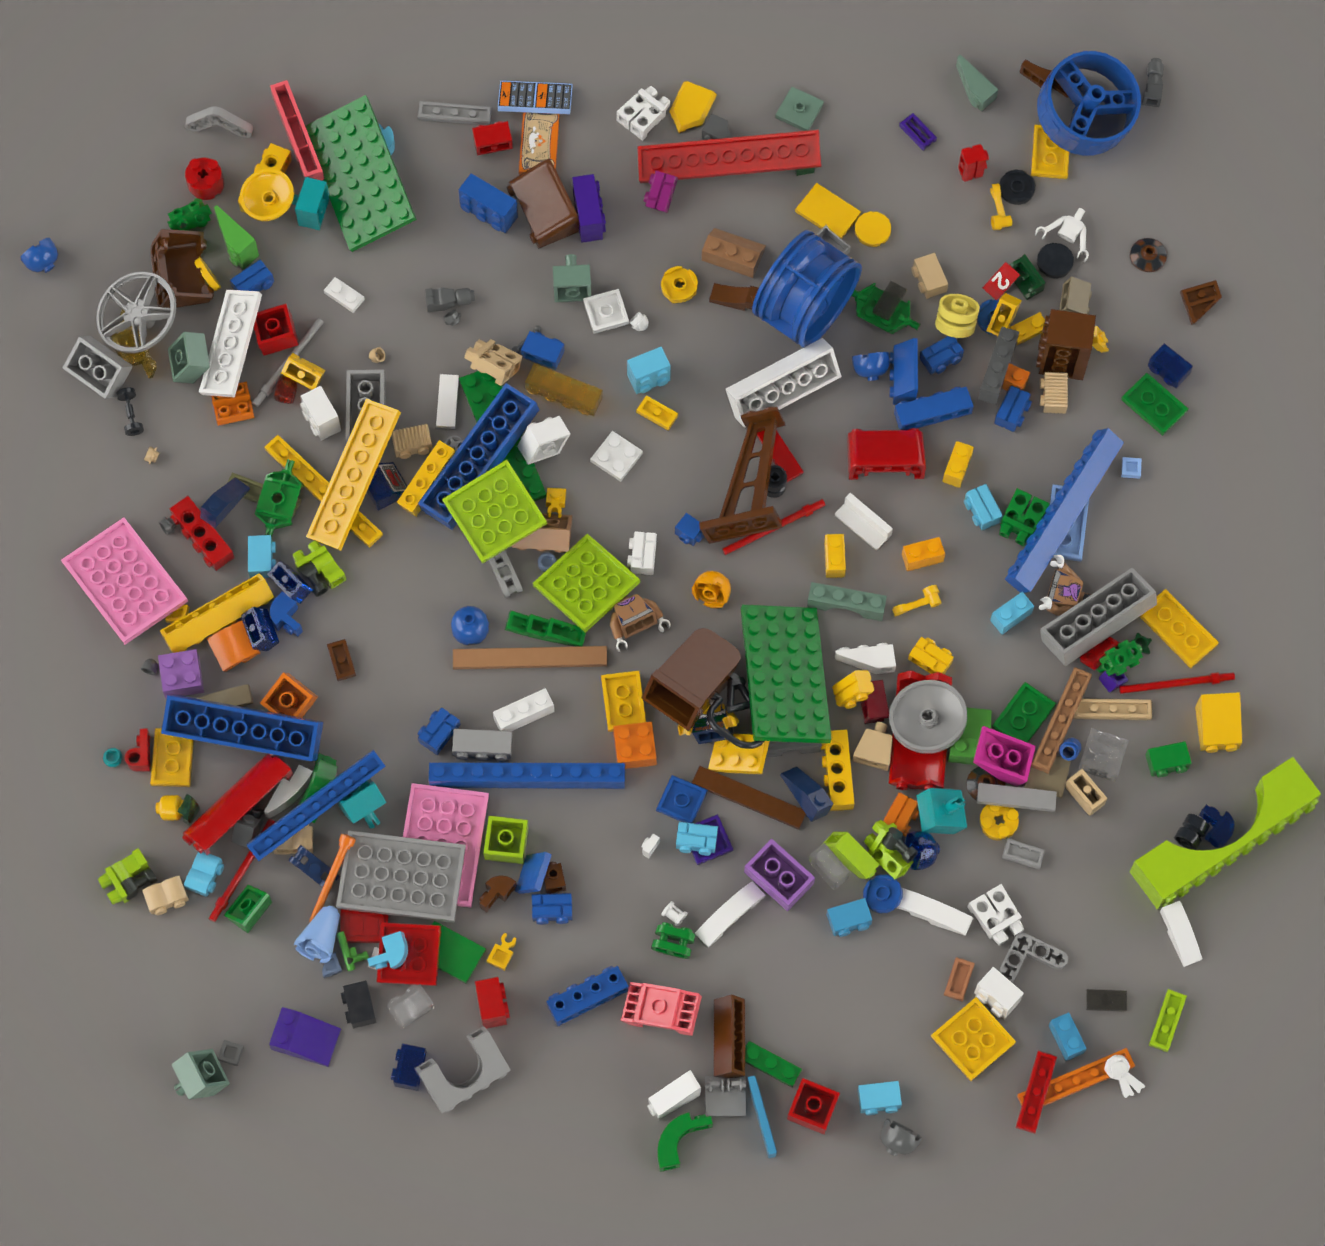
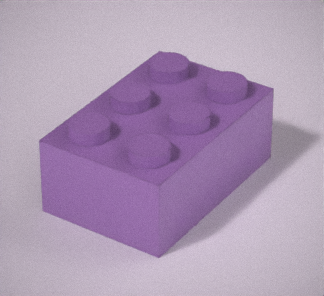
M772 838L744 868V873L787 912L815 882V877Z

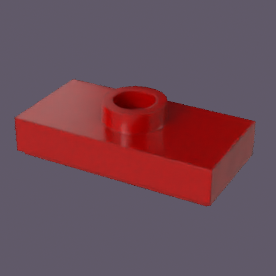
M1108 637L1079 657L1080 662L1095 671L1101 665L1099 659L1105 656L1104 652L1113 647L1115 649L1119 648L1117 644L1120 642L1112 637Z

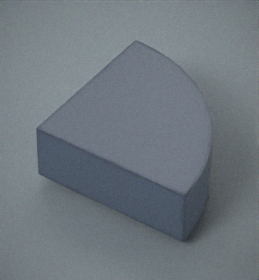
M336 952L332 953L330 961L324 963L322 968L323 978L343 972Z

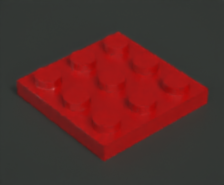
M381 923L379 955L386 953L382 937L399 931L405 934L408 955L405 962L396 969L390 968L389 963H387V967L378 969L377 983L437 986L441 926Z

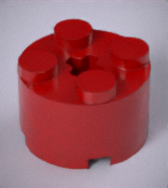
M203 157L194 158L189 162L185 170V179L189 191L196 198L211 200L218 193L222 192L224 178L216 160Z

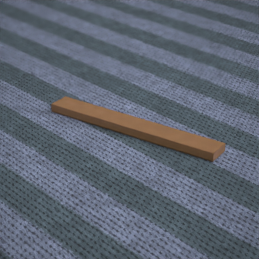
M607 646L453 649V670L607 666Z

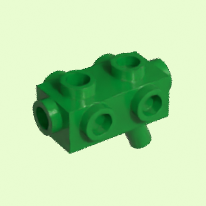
M196 198L188 205L176 208L168 213L170 221L167 223L171 230L191 231L192 228L197 226L199 228L206 226L208 221L211 220L209 215L212 212L208 204L204 205L202 199Z
M1128 639L1117 644L1119 648L1115 649L1113 647L1104 652L1105 656L1099 659L1101 665L1097 668V671L1099 673L1106 671L1108 676L1114 673L1117 676L1127 671V666L1132 668L1140 664L1139 659L1143 657L1141 654L1142 647L1135 643L1134 640L1131 642Z

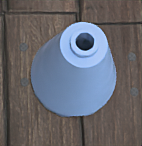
M323 907L296 938L294 945H297L296 950L302 956L312 961L315 958L321 959L320 963L330 961L340 914L335 907Z

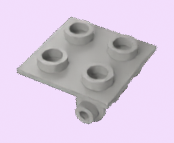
M705 1076L706 1117L746 1116L745 1076L739 1078Z

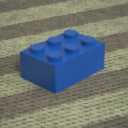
M472 173L458 189L461 208L467 213L471 212L476 215L480 221H486L491 224L497 231L501 230L506 233L518 218L517 200Z

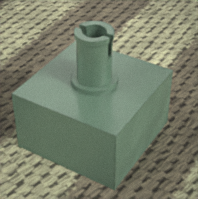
M568 254L565 256L566 266H553L555 302L583 301V298L591 296L590 264L577 265V256Z
M183 332L168 348L173 382L193 384L210 368L204 333Z
M213 1049L187 1052L171 1064L180 1081L174 1086V1090L180 1088L176 1093L179 1096H183L186 1093L189 1100L214 1096L230 1084Z

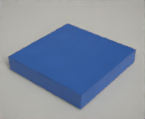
M671 775L656 811L681 822L694 823L707 794V789Z
M542 852L526 855L515 892L524 894L541 890L552 854Z

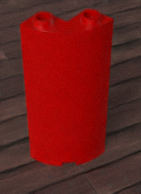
M912 670L899 673L897 676L896 696L908 685L922 680H937L952 686V677L940 672L929 675H922ZM893 734L889 784L896 786L898 790H908L909 788L925 791L929 788H944L947 749L936 753L915 752L904 747Z
M267 753L183 832L182 839L189 846L193 844V847L200 854L202 852L206 855L210 854L209 848L284 777L288 780L293 776L292 769L277 756L274 757L273 754Z

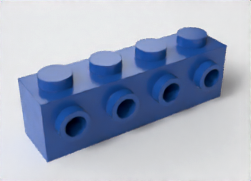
M967 386L962 388L955 387L944 393L939 391L929 397L920 396L914 401L899 402L895 405L894 415L899 430H908L972 414L974 406Z
M609 966L602 971V974L598 976L591 975L584 980V983L580 985L573 984L566 989L567 991L551 995L546 1003L557 1027L628 992L629 986L619 967L613 968V966Z

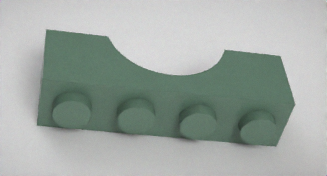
M811 582L807 607L823 611L833 608L847 609L860 614L863 618L882 621L887 596Z

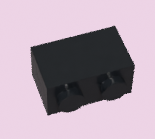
M367 981L343 986L344 992L341 993L343 1005L347 1004L348 1011L345 1012L347 1023H351L353 1029L376 1023Z

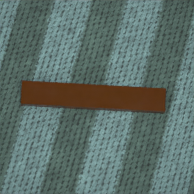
M699 766L692 781V784L707 789L710 793L798 830L806 816L804 810L702 766Z

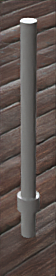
M318 318L300 340L299 345L293 349L289 356L292 353L296 355L301 353L324 323L321 319ZM288 357L268 383L260 388V393L252 402L254 406L258 407L265 397H269L273 392L272 388L283 376L281 371Z

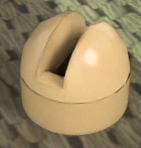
M380 347L372 349L369 352V359L373 363L384 361V350Z

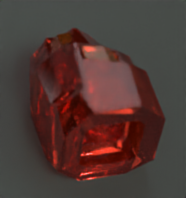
M282 375L277 381L274 399L281 403H294L297 382Z

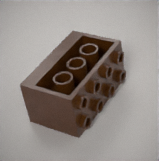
M1051 309L1049 316L1046 315L1045 323L1043 324L1039 340V353L1036 361V367H1039L1038 374L1044 375L1045 372L1068 373V379L1083 381L1092 351L1096 315Z

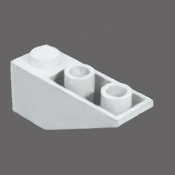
M879 643L872 647L861 645L854 649L843 647L835 651V660L862 670H868L873 674L892 673L896 669L893 644Z

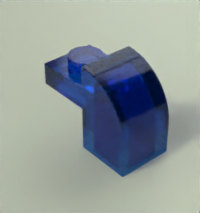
M1206 804L1199 816L1213 826V828L1209 831L1205 840L1219 849L1224 847L1230 840L1234 832V820L1228 811L1221 816L1215 807H1210Z

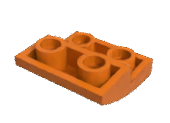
M247 381L238 383L235 397L211 396L218 426L255 418Z
M243 620L207 638L224 672L229 671L241 662L246 663L260 654Z

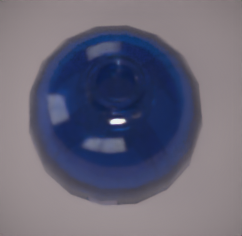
M925 831L907 833L904 843L908 848L914 847L918 851V854L912 860L913 863L910 868L912 870H923L932 866L940 853V846L935 838Z

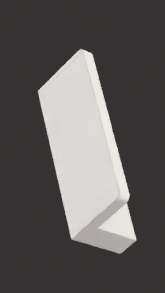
M851 493L845 497V503L835 513L839 520L875 550H878L892 536L893 528Z

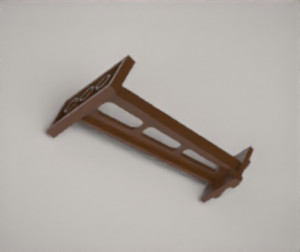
M767 407L764 410L749 411L741 415L747 432L720 516L716 519L699 522L700 530L709 544L783 528L782 521L774 506L766 507L776 429L786 426L778 407ZM765 431L761 451L752 453L758 432ZM760 457L756 479L744 483L750 460ZM754 486L751 510L735 514L741 491L744 488Z

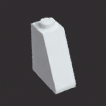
M690 1070L648 1098L649 1105L647 1107L651 1115H656L659 1120L699 1097L701 1087Z

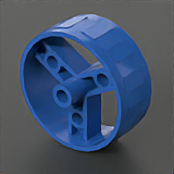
M1098 51L1078 52L1063 59L1048 75L1037 99L1038 117L1044 132L1060 148L1082 156H1093L1114 148L1130 132L1141 108L1139 85L1131 71L1117 58ZM1079 69L1095 71L1105 76L1118 90L1105 91L1100 85L1091 86ZM1054 78L1075 105L1068 127L1059 118L1053 106L1051 89ZM1126 114V121L1122 132L1107 138L1086 137L1095 115Z

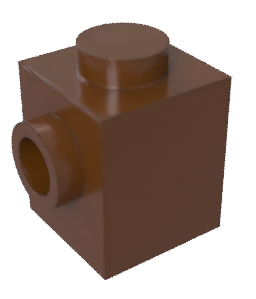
M549 862L544 878L547 894L566 891L561 863Z

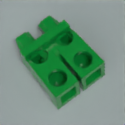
M1017 488L1001 520L999 535L1009 538L1011 532L1018 534L1015 542L1025 546L1027 539L1037 529V523L1045 516V511L1050 503L1035 496L1031 502L1032 495Z

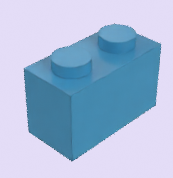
M865 898L827 909L826 915L834 936H847L850 934V931L857 929L858 931H864L872 924V917Z
M1068 1012L1052 1019L1048 1026L1065 1061L1084 1054L1087 1048L1070 1013Z

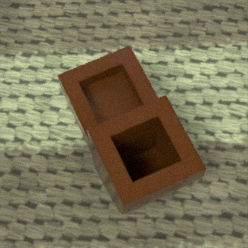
M503 875L490 878L485 883L486 889L489 892L485 891L479 899L481 901L480 908L487 913L498 898L505 902L517 886L516 881Z

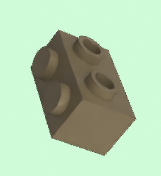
M1071 276L1063 284L1059 310L1089 314L1090 308L1088 303L1092 295V291H1090L1091 283Z

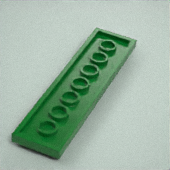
M479 371L459 378L476 423L503 388L495 383L496 378ZM521 435L502 462L508 460L533 501L546 498L547 493L535 464H528L517 447L523 436Z

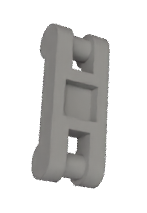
M506 550L488 560L505 598L510 597L512 593L523 591ZM501 559L503 560L502 563H499V564L496 563V561H498V560H501ZM512 581L514 585L507 587L506 583Z

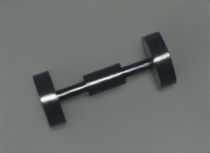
M131 387L122 388L116 392L117 399L126 401V413L131 422L124 427L125 434L127 436L139 435L144 431L143 424L139 422L134 423L135 414L133 405L130 404V400L136 396L135 389Z

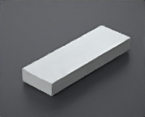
M440 374L436 428L455 429L459 375Z

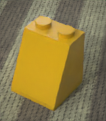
M1240 692L1201 695L1195 706L1200 751H1206L1207 753H1214L1218 750L1236 751L1242 744Z

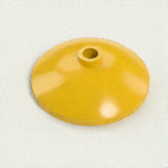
M262 169L253 173L246 179L240 191V203L243 210L251 218L259 221H271L279 218L290 208L294 199V187L291 180L285 173L276 169Z

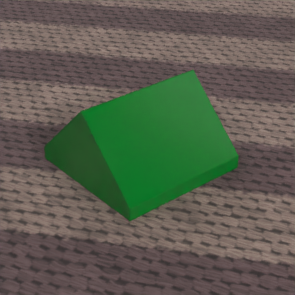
M247 885L224 916L246 933H249L272 904L271 898L266 892Z

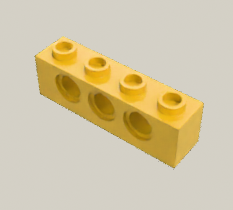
M270 143L268 149L266 148L263 151L260 164L257 163L254 173L262 169H276L285 173L292 161L291 151ZM239 196V198H238V203H239L240 211L246 213V212L243 210L242 206H241L240 196Z
M440 440L437 442L397 501L401 508L415 517L418 516L421 511L418 505L419 501L456 452L453 448Z
M847 729L832 730L831 742L821 743V749H824L825 756H822V767L826 768L827 775H823L824 786H828L827 795L833 802L830 811L853 810L855 803ZM838 749L840 754L833 755L830 750ZM838 767L842 772L836 774L832 771V768ZM835 786H841L844 790L842 792H836L833 788Z

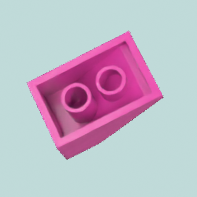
M982 726L973 763L1000 781L1018 787L1028 780L1035 745Z

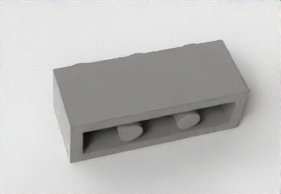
M454 729L453 757L460 760L476 758L477 760L485 761L489 758L500 762L507 761V759L512 757V731Z

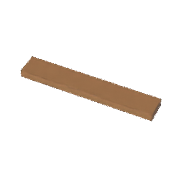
M1074 667L1034 756L1031 767L1049 774L1092 674Z

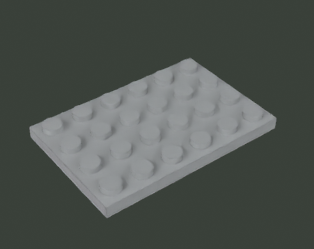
M348 831V835L355 838L356 841L354 846L347 850L344 857L336 904L337 909L455 922L466 845Z

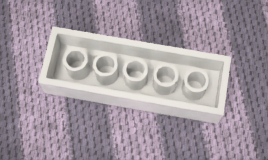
M821 338L726 388V392L735 418L746 428L741 415L749 411L764 410L767 407H778L780 410L842 376L833 347Z

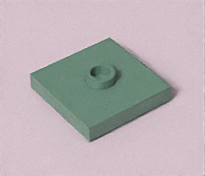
M791 87L775 118L800 130L809 131L824 105V101Z

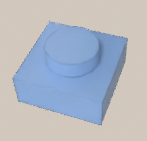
M1123 457L1121 477L1140 479L1142 458Z

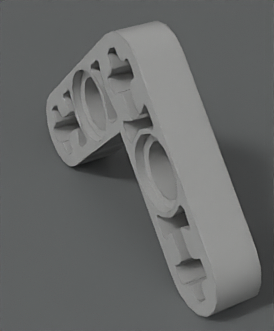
M217 106L209 107L186 118L185 128L190 131L197 132L218 124L240 137L249 138L252 136L253 126L250 123Z
M1019 933L1014 938L999 972L1005 975L1008 968L1012 969L1009 974L1011 979L1009 981L1013 983L1026 956L1056 970H1061L1066 966L1068 956L1065 952L1026 933ZM1023 938L1026 940L1025 943L1027 945H1023L1020 952L1016 951L1020 944L1017 940L1021 941ZM1041 946L1045 948L1046 954L1038 956L1035 953V949ZM1050 951H1051V952H1053L1052 955H1051L1052 957H1050V959H1049V961H1048V960H1046V959H1047V957L1049 956V953H1050ZM1011 955L1018 956L1020 959L1019 964L1012 965L1009 962V957ZM1061 956V961L1064 963L1060 962L1058 965L1055 963L1056 960L1054 958Z

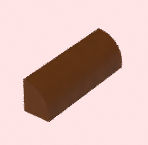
M732 994L714 999V1077L739 1078L745 1076V999Z

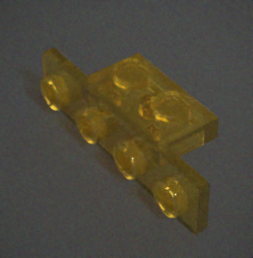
M132 326L110 336V339L120 346L136 347ZM137 330L139 336V346H141L140 331ZM149 349L137 353H124L115 350L118 356L132 366L142 364L148 378H153L157 365L155 360H152Z

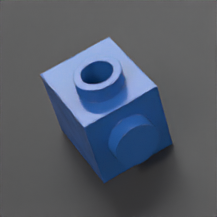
M685 513L675 526V534L679 536L683 543H689L694 546L696 542H700L704 538V535L700 530L699 521Z

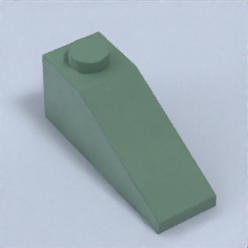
M959 55L956 67L972 106L983 111L997 99L999 89L964 57Z

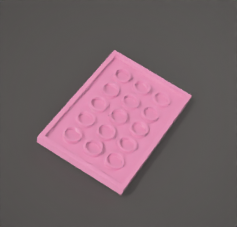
M122 518L61 559L63 565L124 645L188 602L186 596L125 518Z
M412 783L403 837L466 845L457 906L472 908L489 793Z

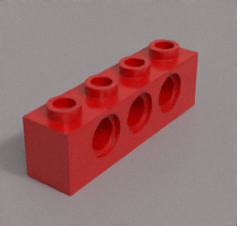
M186 496L169 508L172 514L170 518L176 526L179 524L182 527L181 532L187 540L190 538L193 541L192 546L198 554L201 552L204 555L203 560L209 568L212 566L217 571L234 559L233 551L214 527L200 518L201 511L189 496ZM188 518L194 519L190 523L185 522ZM199 532H205L201 537L196 536ZM210 546H216L212 551L207 550Z

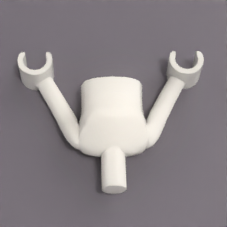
M1082 208L1077 210L1074 217L1069 215L1062 216L1050 225L1036 229L1035 236L1039 231H1042L1044 233L1042 239H1044L1047 232L1062 224L1057 234L1070 243H1074L1080 234V251L1078 252L1077 259L1080 254L1086 256L1084 262L1088 259L1086 227L1080 221L1085 213V210Z

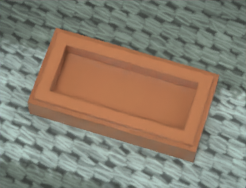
M958 957L955 958L944 996L963 1002L975 963Z

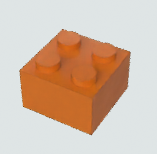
M283 672L260 704L273 713L303 718L318 696L290 673Z
M652 722L613 726L617 763H625V769L656 766L657 758Z

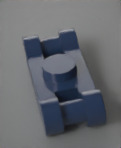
M300 845L297 849L298 852L291 856L289 861L323 888L325 881L321 878V875L324 872L329 874L331 868L304 846ZM304 856L308 858L305 864L300 862ZM338 873L335 878L336 881L340 878V875Z

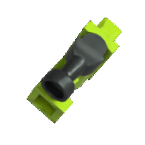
M313 541L308 545L311 553L307 556L304 555L302 550L293 553L297 571L304 580H309L313 585L312 592L316 597L323 595L329 589L324 582L320 583L317 577L318 574L321 573L331 589L346 581L345 573L339 568L324 545L321 546L317 541Z
M879 820L872 827L878 836L871 833L863 842L870 848L868 853L894 879H897L907 873L918 851L914 847L908 848L902 841L903 833L897 829L894 823L887 825L884 821Z
M139 848L132 851V854L123 860L114 863L111 867H107L105 869L106 873L98 878L103 890L112 884L114 885L115 890L107 894L112 905L122 900L125 904L130 901L129 899L135 897L138 894V889L146 883L154 884L158 881ZM144 871V876L137 879L133 878Z

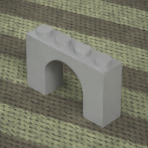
M484 1026L466 1036L478 1057L477 1070L469 1080L462 1083H452L446 1080L433 1058L415 1068L441 1113L453 1110L456 1104L469 1100L475 1092L485 1090L490 1086L491 1082L504 1078L507 1072L511 1071L492 1036Z

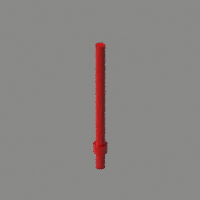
M821 499L811 505L807 504L801 507V510L781 519L782 527L804 516L812 515L814 511L826 506L824 500ZM777 529L748 535L722 548L724 555H727Z
M1216 672L1210 673L1207 676L1119 686V692L1123 694L1211 683L1212 685L1220 684L1222 681L1235 680L1234 672L1224 674Z
M269 819L261 833L276 822ZM251 851L248 852L222 897L217 899L216 907L208 918L212 922H216L222 910L227 908L228 900L255 858Z

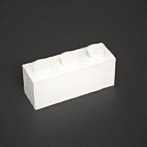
M545 688L494 711L493 717L499 731H514L553 713L554 704Z

